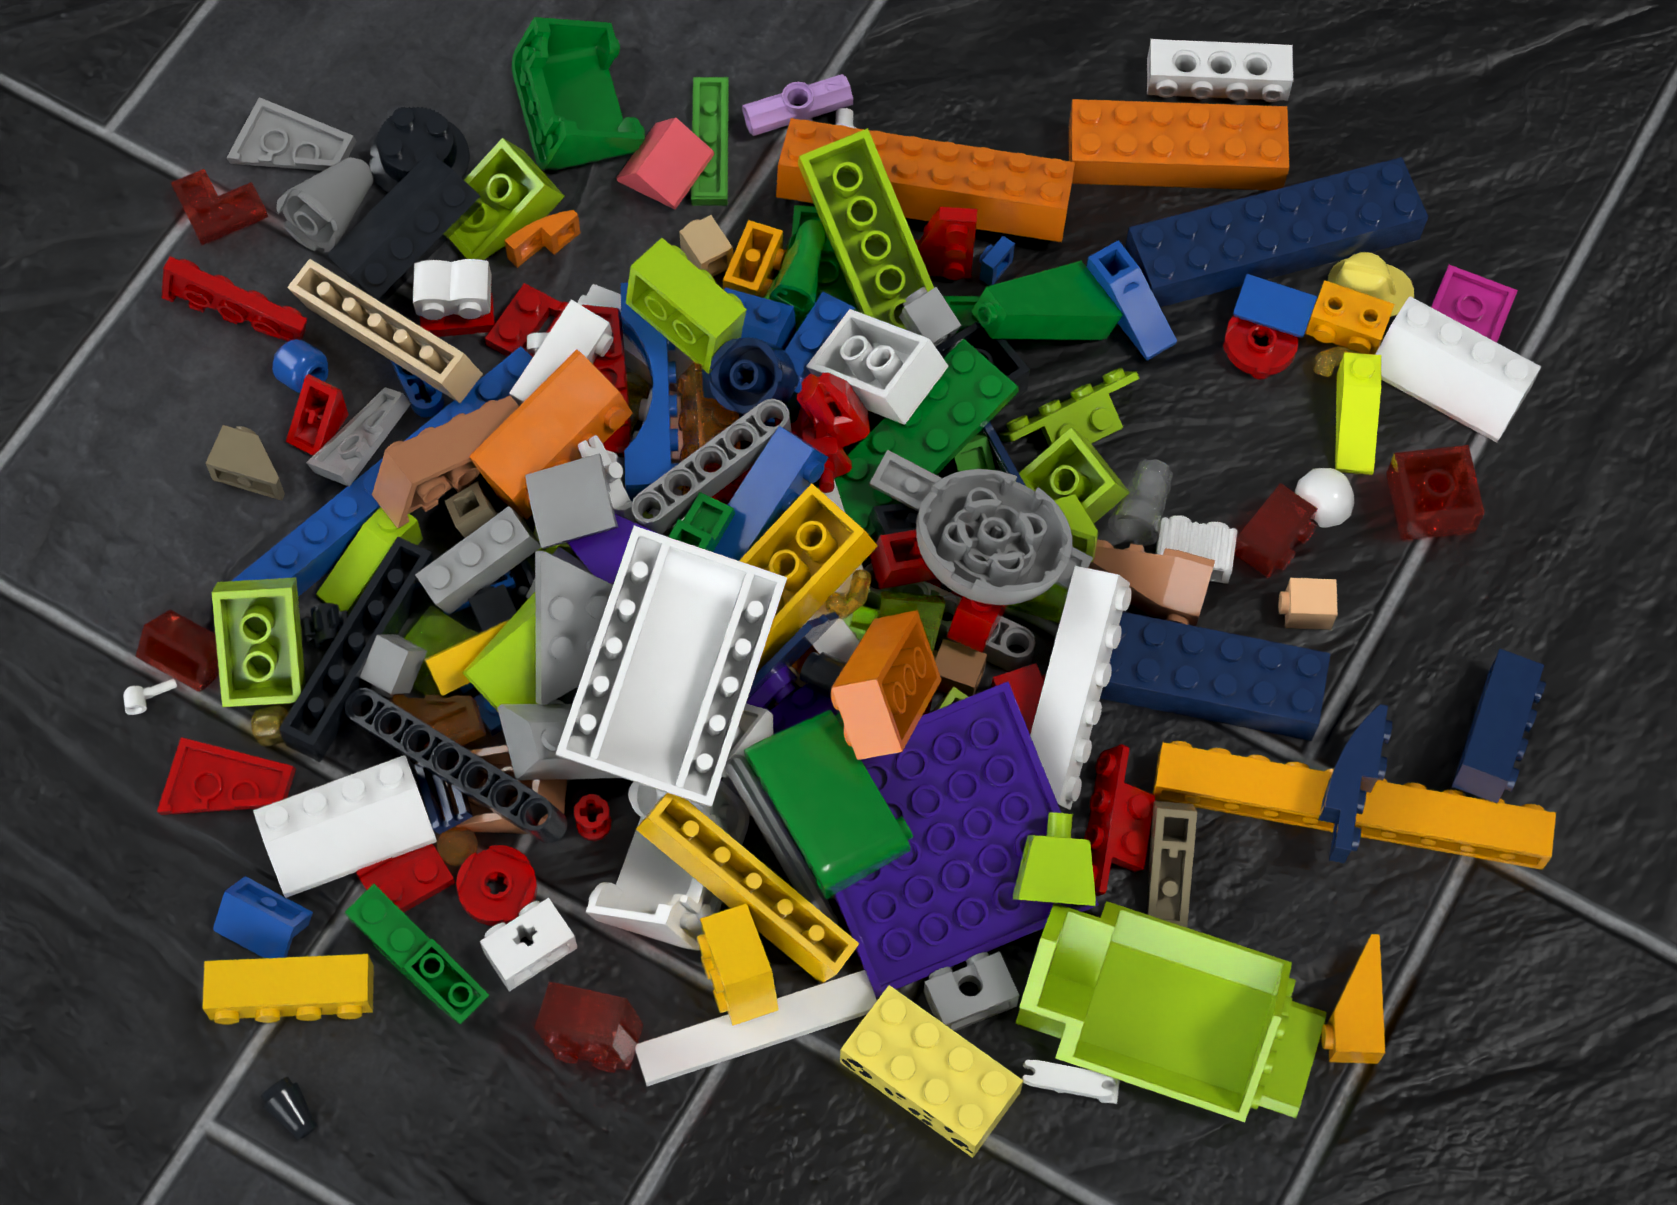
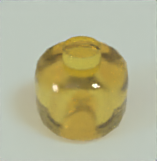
M274 705L260 708L252 714V733L257 743L261 746L266 747L285 743L279 731L280 726L288 715V711L283 706Z

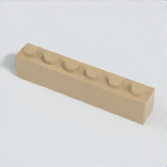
M311 259L307 261L287 287L308 309L458 403L464 400L483 375L463 352Z

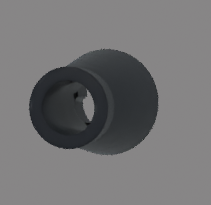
M285 1077L261 1095V1098L266 1103L263 1108L288 1129L297 1141L303 1139L318 1127L311 1115L298 1082L293 1084L289 1077Z

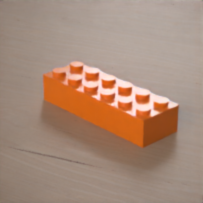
M1072 99L1069 118V161L1075 162L1072 184L1276 190L1284 188L1289 171L1287 106Z

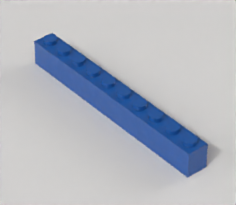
M520 346L478 380L461 403L455 400L406 440L418 436L421 431L428 427L436 428L448 423L458 414H468L480 409L483 404L490 400L498 401L509 396L510 391L533 357ZM382 459L356 479L350 487H346L232 581L296 577L299 597L335 567L362 525L381 507L372 496Z

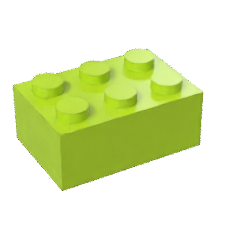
M663 238L657 241L630 267L625 303L708 374L711 373V361L717 350L726 342L741 338L747 311L742 301L736 295L724 291L716 284L709 272L704 269H698L687 259V256L679 247L671 246Z
M296 577L217 582L212 591L222 707L295 703L306 686Z

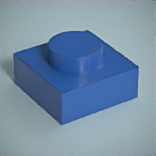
M1002 236L995 246L992 244L987 246L979 259L981 264L980 280L991 286L999 279L1013 262L1014 242Z

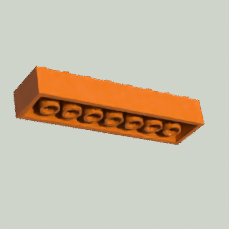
M790 118L778 162L776 197L813 203L798 166L799 156L864 129ZM869 130L905 218L930 221L939 207L977 209L976 229L1062 242L1075 162Z

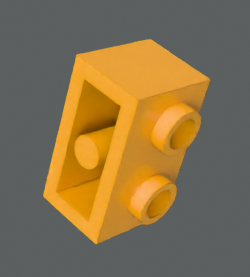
M748 220L723 278V290L726 287L763 298L774 281L772 279L775 271H780L786 250L783 249V231Z
M1324 280L1305 334L1313 336L1322 343H1333L1348 348L1353 353L1375 355L1395 304Z

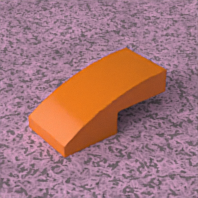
M574 210L559 212L536 220L516 231L504 240L508 260L518 268L544 246L555 255L581 233L578 214Z

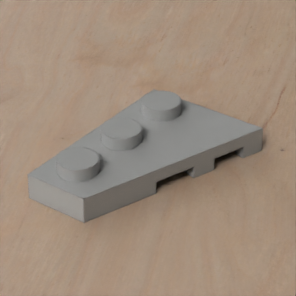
M259 97L232 146L227 160L230 164L324 171L348 158L357 141L351 134Z
M385 387L306 463L315 474L350 487L411 403L403 393Z

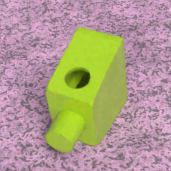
M1048 812L1047 836L1028 835L1013 892V899L1095 906L1096 897L1090 840L1071 838L1073 814Z

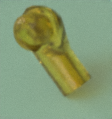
M1334 347L1319 352L1316 355L1315 360L1317 361L1313 370L1316 374L1329 377L1333 373L1334 366L1340 365L1344 352L1365 353L1345 347Z
M865 570L854 571L849 592L844 597L839 593H832V597H828L825 603L827 612H835L840 617L839 619H844L864 605L868 597L871 574Z

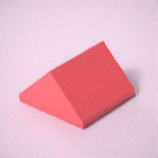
M675 117L655 123L645 137L644 142L634 152L616 179L619 183L676 210L715 154L707 144Z

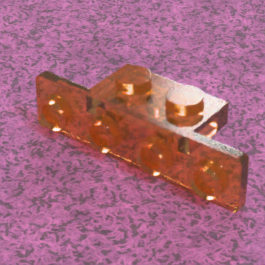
M693 363L679 376L676 386L677 395L681 397L678 427L682 431L683 447L680 452V462L739 419V413L724 408L716 399L703 397L702 365L699 363ZM740 441L734 445V448L741 450ZM710 463L703 470L709 473L716 472L721 468V465ZM682 486V495L687 494L691 488Z

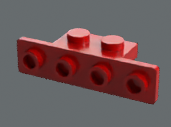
M1123 744L1102 751L1096 763L1097 777L1094 793L1090 800L1091 813L1088 830L1084 836V839L1090 840L1096 897L1104 895L1107 891L1111 863L1133 872L1143 870L1145 866L1155 795L1124 783L1129 747Z

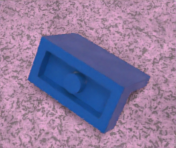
M1247 274L1233 315L1237 318L1302 338L1311 318L1317 296Z
M245 876L225 890L213 930L263 958H286L293 937L309 925L313 912Z

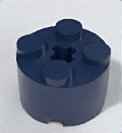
M736 338L726 342L717 350L710 365L712 373L709 383L714 398L724 408L743 415L767 399L780 400L787 405L799 382L794 364L789 355L777 345L757 338Z

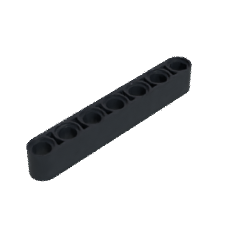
M359 688L348 696L345 702L346 715L383 743L402 755H406L410 760L540 842L546 844L554 843L565 834L567 829L566 816L542 795L373 690ZM399 725H401L400 728L394 733L395 729ZM430 742L428 747L422 751L423 747ZM459 760L457 765L454 768L450 769L452 764L455 761ZM488 778L485 785L479 788L481 782ZM518 796L516 802L509 806L510 801ZM548 814L546 821L538 826L540 819Z

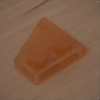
M396 694L392 697L395 705L461 746L486 735L477 701L471 696L443 698L440 695H425V698H407L404 694ZM430 742L423 747L422 751L428 747Z

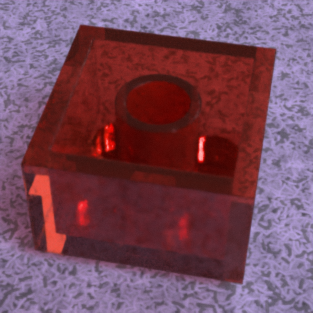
M1469 445L1394 453L1386 474L1401 540L1473 533L1476 531L1485 512Z
M549 981L534 1028L544 1040V1044L554 1053L553 1056L555 1058L574 1064L577 1063L578 1059L592 1062V1065L600 1070L615 1072L616 1068L630 1070L644 1024L627 998Z

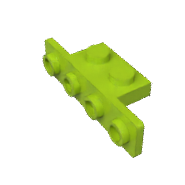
M1123 368L1113 370L1103 375L1104 382L1094 387L1091 384H1086L1070 392L1072 398L1062 403L1057 399L1038 408L1040 414L1030 419L1027 418V415L1008 422L1006 424L1008 429L998 435L1001 441L1012 442L1041 428L1050 447L1072 427L1085 436L1092 444L1123 428L1109 393L1138 380L1137 371L1124 372Z

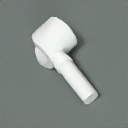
M174 678L147 688L141 686L128 687L123 694L125 712L128 715L145 712L147 709L146 699L153 698V696L177 687Z

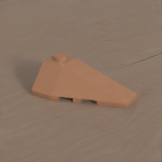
M1097 539L1095 558L1088 568L1118 574L1130 582V604L1149 617L1196 626L1215 560L1165 548L1163 555L1144 552L1143 545L1130 544L1129 548L1123 550L1114 549L1109 542Z

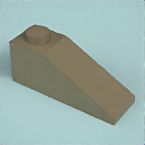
M1154 801L1150 838L1147 915L1187 928L1197 810L1193 804Z

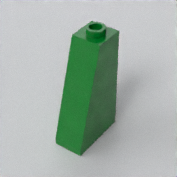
M1082 261L987 286L971 310L991 339L1103 340L1110 335L1123 316L1122 312Z

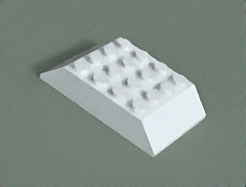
M634 526L555 755L712 807L787 577Z

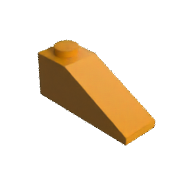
M1371 934L1328 1024H1323L1322 1047L1323 1049H1329V1062L1378 1064L1385 1054L1380 934Z

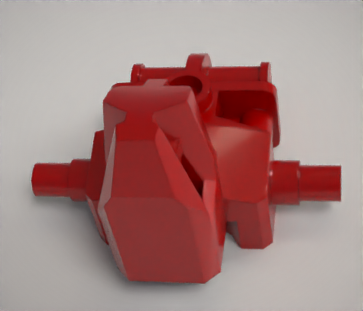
M827 372L822 373L818 377L809 374L802 381V390L797 394V401L801 408L797 420L791 423L792 433L829 457L824 464L823 474L818 479L819 489L824 493L834 490V478L849 473L852 469V462L844 452L843 447L865 439L870 433L868 410L848 381ZM775 418V426H777L782 420Z

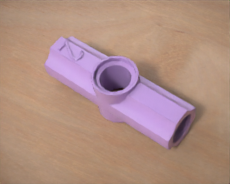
M841 74L809 85L799 81L792 82L783 89L782 93L742 105L747 128L750 134L755 136L789 125L790 118L812 121L813 117L853 105V96L847 77Z

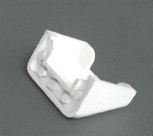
M720 780L712 807L688 800L739 844H743L749 825V811L745 803L725 783ZM633 782L629 788L628 797L632 808L640 816L639 825L666 792ZM636 830L616 885L609 882H602L597 885L590 894L586 913L596 921L682 948L700 950L696 937L703 934L700 918L718 913L722 901Z

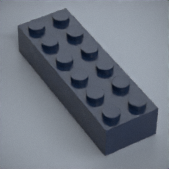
M1122 612L1119 626H1121V639L1117 648L1112 650L1109 662L1112 668L1111 677L1107 686L1102 688L1101 699L1308 741L1313 740L1320 723L1331 653Z

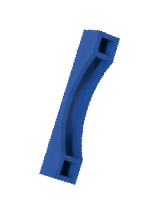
M620 283L623 334L635 345L641 354L653 382L652 401L646 420L635 439L624 450L625 488L630 500L633 501L641 491L679 464L672 463L671 452L679 451L678 429H671L670 418L678 417L677 395H670L669 384H677L676 361H669L668 351H676V346L625 303L628 283Z

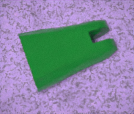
M817 220L804 222L798 231L791 236L786 247L781 269L763 297L794 306L796 324L816 302L819 261L827 239L823 224Z

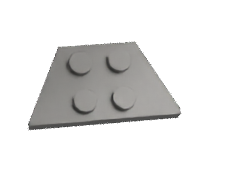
M535 551L536 703L540 705H547L579 686L613 588L612 584L544 551Z

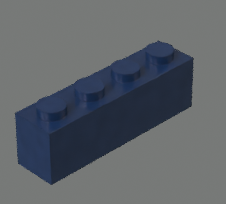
M1499 649L1488 672L1452 787L1494 803L1499 802L1504 790L1510 792L1513 790L1520 771L1513 766L1515 760L1521 762L1529 741L1522 738L1524 731L1530 732L1537 715V711L1531 709L1533 703H1539L1546 686V682L1540 680L1544 668L1543 664Z

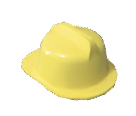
M1360 252L1341 260L1333 266L1328 275L1329 282L1395 304L1390 317L1398 315L1409 296L1414 298V287L1408 276L1394 266L1386 264L1378 255L1370 252Z

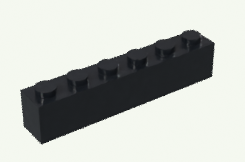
M397 537L280 726L279 731L287 747L321 762L348 718L345 711V702L348 696L359 688H366L369 683L360 678V675L376 636L398 635L423 595L425 589L415 574L434 561L432 552Z

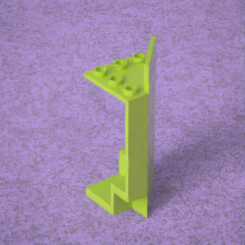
M1106 901L1101 918L1057 903L1053 904L1037 948L1015 1024L1061 1039L1056 1059L1245 1122L1249 1109L1257 1110L1259 1106L1293 1118L1297 1117L1327 1012L1292 1001L1291 996L1296 979L1289 977L1292 962Z

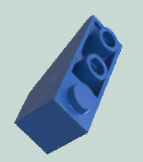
M1119 240L1088 257L1086 267L1122 312L1123 316L1118 324L1146 361L1177 344V339L1140 267Z

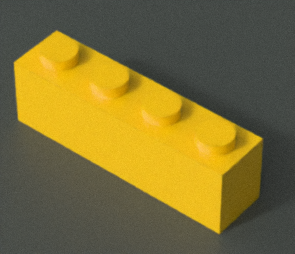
M368 954L204 961L203 1010L210 1020L224 1025L236 1024L239 1022V1018H255L258 1022L273 1023L279 1021L280 1017L296 1016L298 1020L315 1021L321 1019V1015L337 1014V1017L342 1019H357L362 1017V1013H373L374 965Z

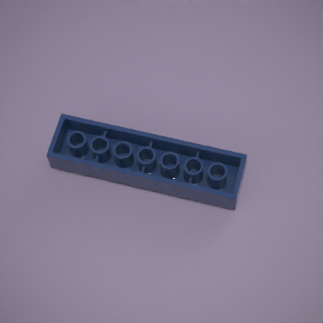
M1400 157L1129 227L1125 249L1140 267L1159 306L1163 307L1243 286L1247 274L1267 280L1347 259L1360 252H1374L1419 240L1426 225L1428 215L1405 162Z

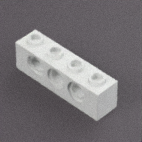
M1151 39L1147 57V95H1158L1165 98L1189 96L1197 99L1213 97L1229 98L1231 100L1261 99L1268 102L1288 101L1293 83L1292 45Z

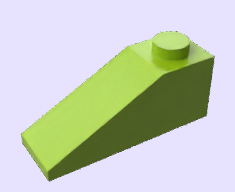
M380 507L362 525L316 593L317 598L324 603L339 605L340 612L347 610L349 616L397 537L415 545H418L423 540L418 520L411 514H408L409 522L397 528Z

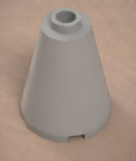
M348 157L285 191L277 200L276 207L278 214L283 211L287 219L283 224L285 229L297 242L310 250L315 251L318 247L325 249L323 253L332 250L339 243L373 184L371 168L361 159Z

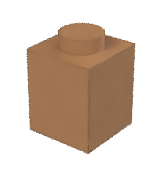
M943 639L939 651L932 650L941 677V682L936 690L947 693L954 686L968 697L975 695L985 671L987 654Z

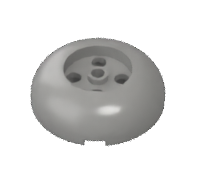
M972 469L948 475L932 486L931 491L920 505L916 521V536L920 553L926 565L937 579L952 591L968 599L992 605H1011L1031 600L1047 591L1056 583L1064 572L1072 552V534L1069 523L1060 507L1050 496L1040 488L1033 491L1027 486L1016 482L1017 476L1001 471ZM966 531H968V532L971 533V535H972L971 538H969V536H968V534H967Z

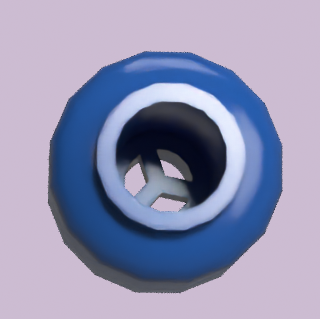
M294 339L288 341L276 351L272 370L274 377L280 383L296 393H300L305 376L308 374L324 382L328 377V361L319 349L303 340Z

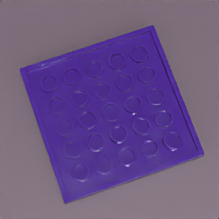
M1009 682L923 715L902 752L861 759L895 819L902 816L913 834V838L908 840L911 848L910 852L834 895L850 936L860 943L856 951L875 997L881 996L889 985L894 989L901 988L929 976L936 970L954 966L976 954L990 951L1045 928L1054 903L1013 899V892L1028 835L1047 836L1048 812H1062ZM1097 899L1095 906L1057 903L1081 912L1099 905Z

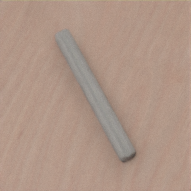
M743 755L732 757L726 761L724 769L792 886L823 914L838 924L839 919L818 887L815 877Z

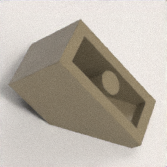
M222 425L205 463L212 480L282 501L285 496L283 487L259 436L251 429L243 426L232 428Z

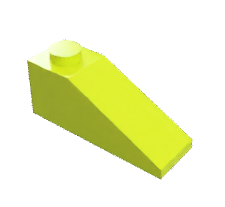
M1344 352L1338 368L1335 470L1341 473L1373 475L1381 395V355Z

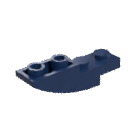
M1380 704L1355 730L1344 747L1328 781L1318 820L1334 823L1329 861L1345 863L1350 852H1357L1361 828L1355 827L1356 814L1363 813L1366 792L1371 793L1377 780L1383 781L1386 773L1387 757L1381 756L1383 744L1389 743L1392 731V721L1386 720L1387 705Z

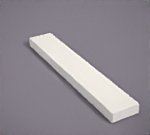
M863 970L777 998L778 1011L732 1026L729 1015H725L635 1044L634 1048L646 1086H650L867 1015L877 1000L866 972Z

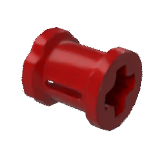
M595 794L583 796L574 806V817L578 833L589 841L603 839L611 830L612 821L609 814V806L600 796ZM597 813V821L589 822V814Z

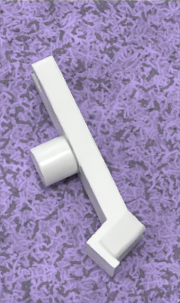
M595 435L589 438L588 441L591 447L586 440L580 442L578 447L582 458L601 454L611 490L609 495L614 513L634 522L631 506L633 501L630 500L620 480L623 475L622 466L618 462H611L598 436Z
M1026 1060L1023 1063L1024 1068L1031 1069L1034 1073L1032 1076L1024 1075L1021 1078L1024 1084L1054 1090L1058 1093L1065 1092L1097 1098L1101 1103L1117 1104L1120 1084L1118 1079L1087 1069L1040 1060Z

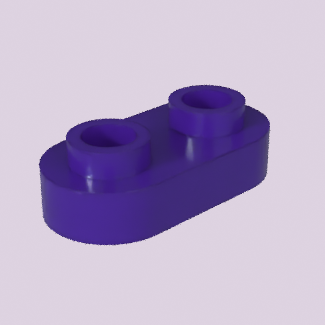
M787 666L781 668L750 697L746 704L771 711L770 708L776 702L780 704L797 690L793 685L797 677Z

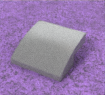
M600 453L525 475L541 548L546 549L618 528L609 495L611 490Z

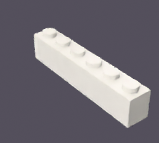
M1079 566L1074 567L1030 734L1059 807L1071 810L1073 801L1078 799L1081 792L1082 782L1079 778L1083 763H1086L1090 757L1092 743L1089 738L1092 726L1096 725L1099 721L1102 709L1101 702H1099L1102 688L1107 686L1111 677L1112 668L1109 662L1112 650L1117 648L1121 639V626H1119L1122 612L1128 609L1131 601L1130 582L1118 574Z

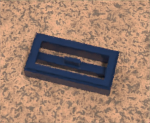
M457 761L452 764L450 769L457 765ZM418 764L414 765L434 831L441 834L473 817L467 795L451 785L459 813L455 815L449 789L445 781L432 773L445 816L444 821L431 772Z

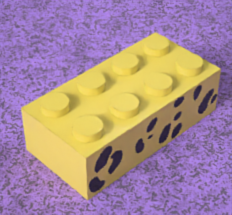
M890 985L840 1050V1062L972 1158L1020 1094L1023 1084L1021 1078Z

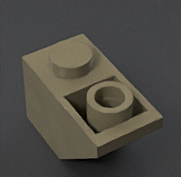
M484 479L477 481L445 500L455 527L464 538L500 513Z

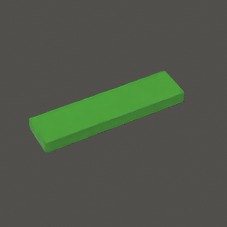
M693 77L692 132L714 151L715 155L692 186V206L728 205V77Z

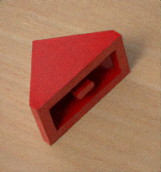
M310 374L306 375L286 442L314 456L337 433L349 415L342 391Z

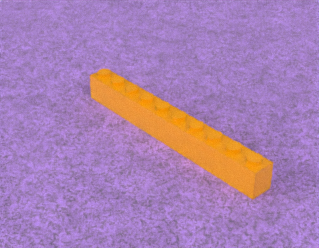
M1183 741L1162 742L1152 793L1155 795V800L1193 804L1196 808L1333 832L1334 823L1318 820L1322 800L1334 769L1321 771L1310 769L1308 765L1301 762H1288L1286 764L1270 762L1269 758L1262 755H1249L1247 757L1231 755L1230 751L1222 748L1203 750L1193 748L1191 744ZM1384 778L1383 781L1377 780L1371 793L1366 792L1364 810L1362 814H1356L1355 827L1361 828V837L1543 870L1552 857L1556 812L1545 811L1542 806L1536 804L1517 806L1505 804V801L1502 799L1498 803H1494L1483 798L1466 797L1465 793L1457 790H1445L1443 792L1427 790L1424 785L1418 783L1393 784L1388 783Z

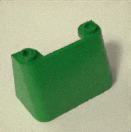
M534 17L513 53L512 74L536 163L541 170H560L636 152L645 140L644 127L636 117H626L623 120L609 71L611 64L618 57L620 51L619 40L615 37L612 23Z
M828 710L744 749L748 764L755 776L760 777L764 791L768 793L801 850L809 869L813 867L811 870L825 899L830 898L910 852L911 848L908 840L913 838V834L902 816L895 819L863 762L856 759L853 747L849 746L845 740L844 722L840 713L834 715L831 710Z

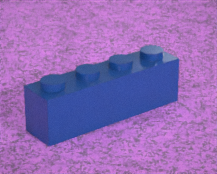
M779 425L728 503V506L734 508L735 515L713 552L739 561L797 498L821 477L824 471V464L829 457Z

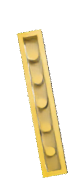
M666 793L636 828L640 834L728 907L734 908L747 903L757 931L821 984L839 972L860 944L688 800Z

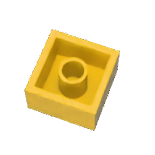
M747 903L700 918L703 934L696 937L707 979H711L714 987L713 994L719 1012L727 1011L732 1026L778 1011L772 969Z

